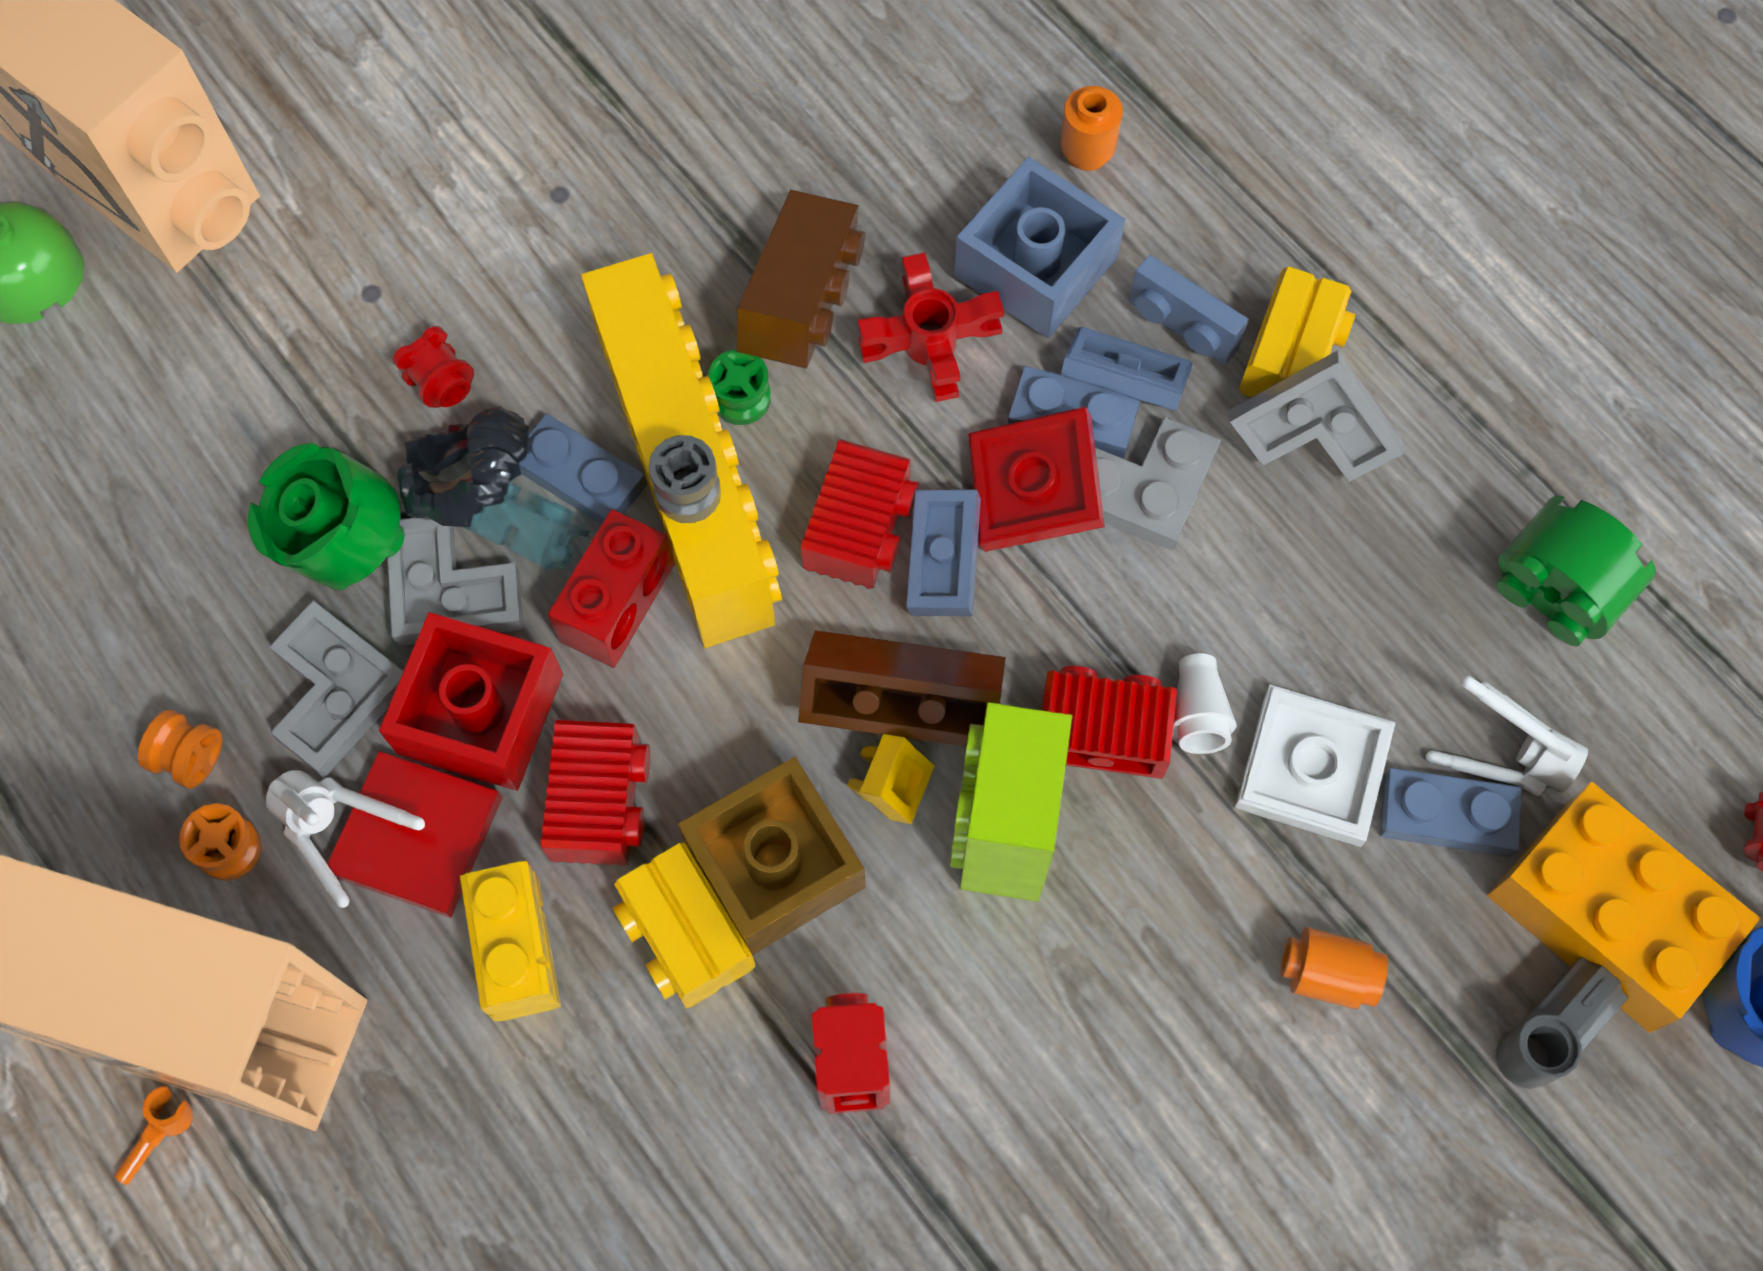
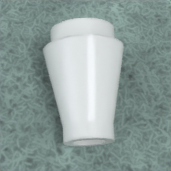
M1203 653L1185 656L1178 662L1179 679L1173 735L1179 739L1180 748L1186 752L1209 754L1221 751L1231 744V734L1235 731L1237 724L1218 674L1217 660L1212 655Z

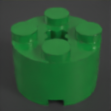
M314 443L300 444L288 449L266 468L258 482L266 486L259 506L251 502L248 511L250 538L260 554L293 572L333 590L346 589L348 586L365 579L380 566L385 558L394 556L400 550L405 537L404 529L400 525L398 496L391 483L379 473L341 451L331 447H319Z
M1554 496L1543 505L1499 556L1498 565L1502 577L1496 582V587L1504 598L1518 607L1525 608L1529 603L1550 619L1547 623L1548 628L1558 639L1566 644L1578 647L1586 638L1600 639L1608 633L1654 579L1656 568L1652 560L1644 568L1636 555V552L1643 544L1631 530L1615 517L1583 500H1580L1574 508L1562 506L1560 504L1565 496Z

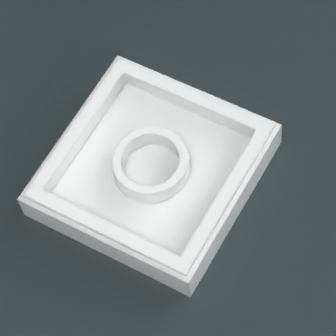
M1269 685L1263 700L1234 808L1362 847L1367 840L1395 722Z

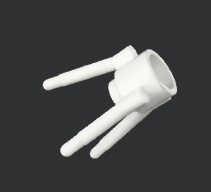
M1464 676L1461 684L1465 689L1528 734L1516 758L1517 762L1525 766V771L1519 772L1435 750L1427 752L1426 760L1430 763L1449 767L1450 769L1516 785L1537 797L1541 795L1546 786L1560 793L1565 792L1581 771L1588 755V748L1548 727L1489 683H1480L1471 676Z
M301 770L283 773L269 785L266 795V806L270 813L285 825V837L297 846L325 890L340 908L348 906L349 897L310 839V834L321 832L331 823L335 812L333 805L335 802L339 801L414 830H421L425 826V821L421 817L346 789L332 778H326L317 782L309 774Z

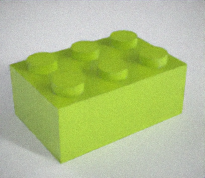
M988 703L985 725L970 724L950 868L963 869L960 890L1039 902L1055 849L1072 715Z

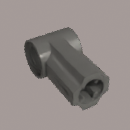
M1583 957L1575 960L1521 1023L1503 1035L1499 1041L1496 1059L1500 1071L1507 1080L1518 1087L1533 1089L1549 1084L1574 1070L1581 1059L1583 1050L1628 999L1621 988V982L1602 965L1593 964ZM1528 1037L1540 1041L1546 1048L1549 1056L1548 1067H1543L1536 1063L1530 1056L1527 1048Z

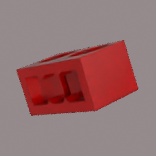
M613 509L610 510L547 614L560 643L612 668L616 667L675 566L667 534Z

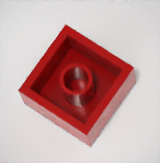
M428 612L379 728V732L399 756L519 791L564 674L551 647Z

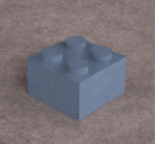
M1028 156L956 237L954 276L981 294L998 291L1004 310L1049 339L1118 258L1126 219Z

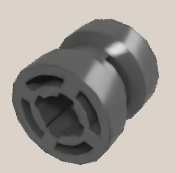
M677 435L665 439L655 447L649 459V474L660 510L669 519L679 523H695L706 519L717 508L721 496L717 465L712 449L703 440L687 435ZM685 469V471L679 472L676 476H674L675 472Z

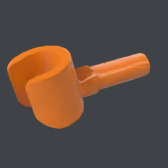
M162 1086L154 1089L148 1094L143 1103V1115L149 1123L140 1134V1139L113 1175L122 1184L129 1185L153 1149L158 1147L165 1136L182 1134L190 1127L193 1120V1110L186 1100L180 1104L172 1117L159 1120L160 1112L172 1097V1092L168 1087Z

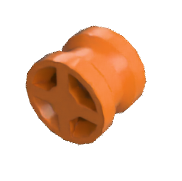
M172 709L165 710L153 719L144 732L138 748V764L144 770L154 774L170 773L173 781L185 788H196L209 776L217 763L222 747V735L214 727L207 724L192 726L185 715Z
M219 803L204 805L193 811L184 821L179 834L180 849L185 858L212 878L224 881L238 879L250 872L258 862L262 850L261 836L256 827L229 805ZM230 836H232L231 847L227 843Z

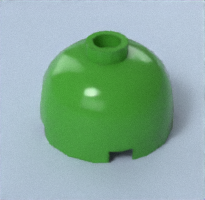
M17 201L0 202V321L7 324L32 323L44 318L40 311L50 308L56 302L62 308L72 299L82 282L84 259L70 232L46 210Z

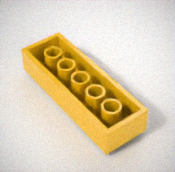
M652 253L580 274L598 339L664 532L668 536L672 555L704 649L775 626L773 603L782 600L781 591L776 579L779 576L776 561L768 540H761L756 523L759 520L751 491L747 483L743 485L741 483L736 468L739 465L737 454L728 429L722 430L717 415L720 411L709 376L703 377L698 360H701L698 346L690 324H684L679 310L682 309V304L672 274L668 273L660 276ZM677 435L693 436L703 440L712 449L716 460L717 476L721 486L720 502L711 515L695 523L676 522L669 519L660 510L649 474V459L655 447L665 439ZM685 469L675 472L674 476H676L679 472L685 471Z

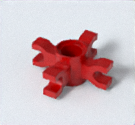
M925 252L902 257V265L905 272L902 275V284L907 297L904 315L891 318L870 317L857 320L860 333L858 344L863 363L881 360L895 352L906 351L912 360L919 364L927 365L935 402L959 398L957 382L960 381L961 375L953 354L957 339L990 337L1002 334L1000 318L1004 317V308L999 292L984 293L966 302L956 303L950 294L934 288ZM936 324L942 328L935 331H927L920 328V326Z

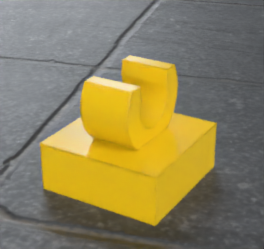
M883 734L878 747L868 746L862 748L860 756L870 764L865 779L850 778L847 785L863 800L873 804L890 820L912 824L935 766L905 737Z

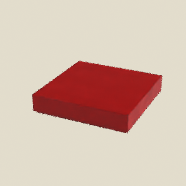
M1086 406L968 433L973 488L978 491L981 499L978 540L979 545L985 552L1105 527L1092 417Z
M378 751L360 794L421 817L425 821V826L421 830H414L353 807L327 865L339 880L452 918L462 894L460 876L472 871L503 797L499 791Z

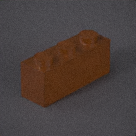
M790 189L737 308V352L808 368L816 345L825 347L829 340L834 316L833 311H831L832 306H842L845 300L850 272L847 270L848 266L857 267L861 260L865 243V232L857 230L859 205Z
M815 630L803 664L798 722L967 747L970 724L984 726L988 703L1000 704L1006 657Z

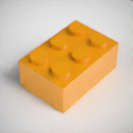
M1592 781L1560 809L1487 895L1488 898L1569 966L1581 957L1593 964L1604 966L1621 982V988L1628 997L1620 1009L1649 1033L1682 1018L1761 919Z

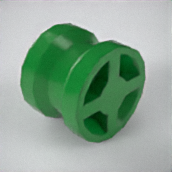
M737 349L720 354L712 362L708 370V376L720 412L717 415L725 422L734 425H748L758 421L767 413L771 404L768 369L763 359L737 352ZM731 390L742 391L744 396L731 395Z

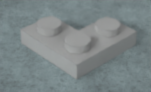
M1339 350L1230 410V423L1263 466L1315 438L1319 440L1349 482L1404 454L1402 438Z
M1164 417L1142 466L1095 448L1104 523L1173 551L1222 439Z
M421 518L400 520V525L405 533L404 542L400 550L394 556L388 558L392 638L398 646L416 643L428 612L499 633L524 630L520 572L515 562L457 570L454 526H442L433 520Z
M312 601L269 646L271 651L280 660L313 685L270 733L278 742L325 778L388 709L403 670L319 604Z

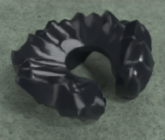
M502 407L485 409L476 414L469 424L449 425L447 430H438L436 434L412 437L411 440L406 441L405 452L408 465L402 466L398 469L397 473L400 496L406 514L424 520H433L442 526L464 528L470 527L473 514L482 513L483 508L487 506L502 504L505 501L504 497L508 494L509 482L521 475L519 463L531 451V441L528 437L530 427L525 425L524 418ZM467 453L470 454V470L452 481L428 482L419 474V472H426L430 475L438 476L442 469L462 460Z

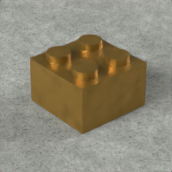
M796 756L678 823L685 844L752 955L866 888L863 864Z

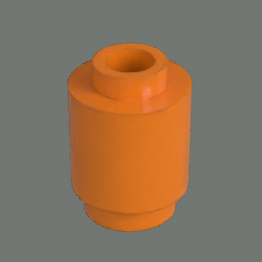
M1085 86L1075 90L1066 100L1060 148L1067 161L1077 169L1084 171L1096 170L1108 162L1115 154L1123 116V107L1120 99L1112 91L1100 86Z
M1305 927L1299 939L1289 937L1282 956L1280 974L1281 977L1290 979V991L1292 994L1357 1010L1361 1004L1376 1007L1379 1003L1387 978L1388 957L1385 953L1373 951V946L1369 942Z

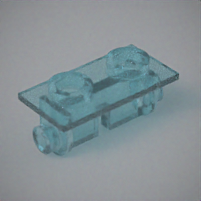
M513 481L509 482L508 494L504 497L505 501L502 504L487 506L483 508L482 513L473 514L470 527H464V529L472 531L498 545L505 544L512 526L518 528L519 530L510 550L541 565V567L547 570H551L553 567L563 570L569 564L573 555V547L567 545L571 535L588 537L590 531L571 522L575 513L570 509L544 498H540L538 504L535 505L519 497L518 495L522 487Z

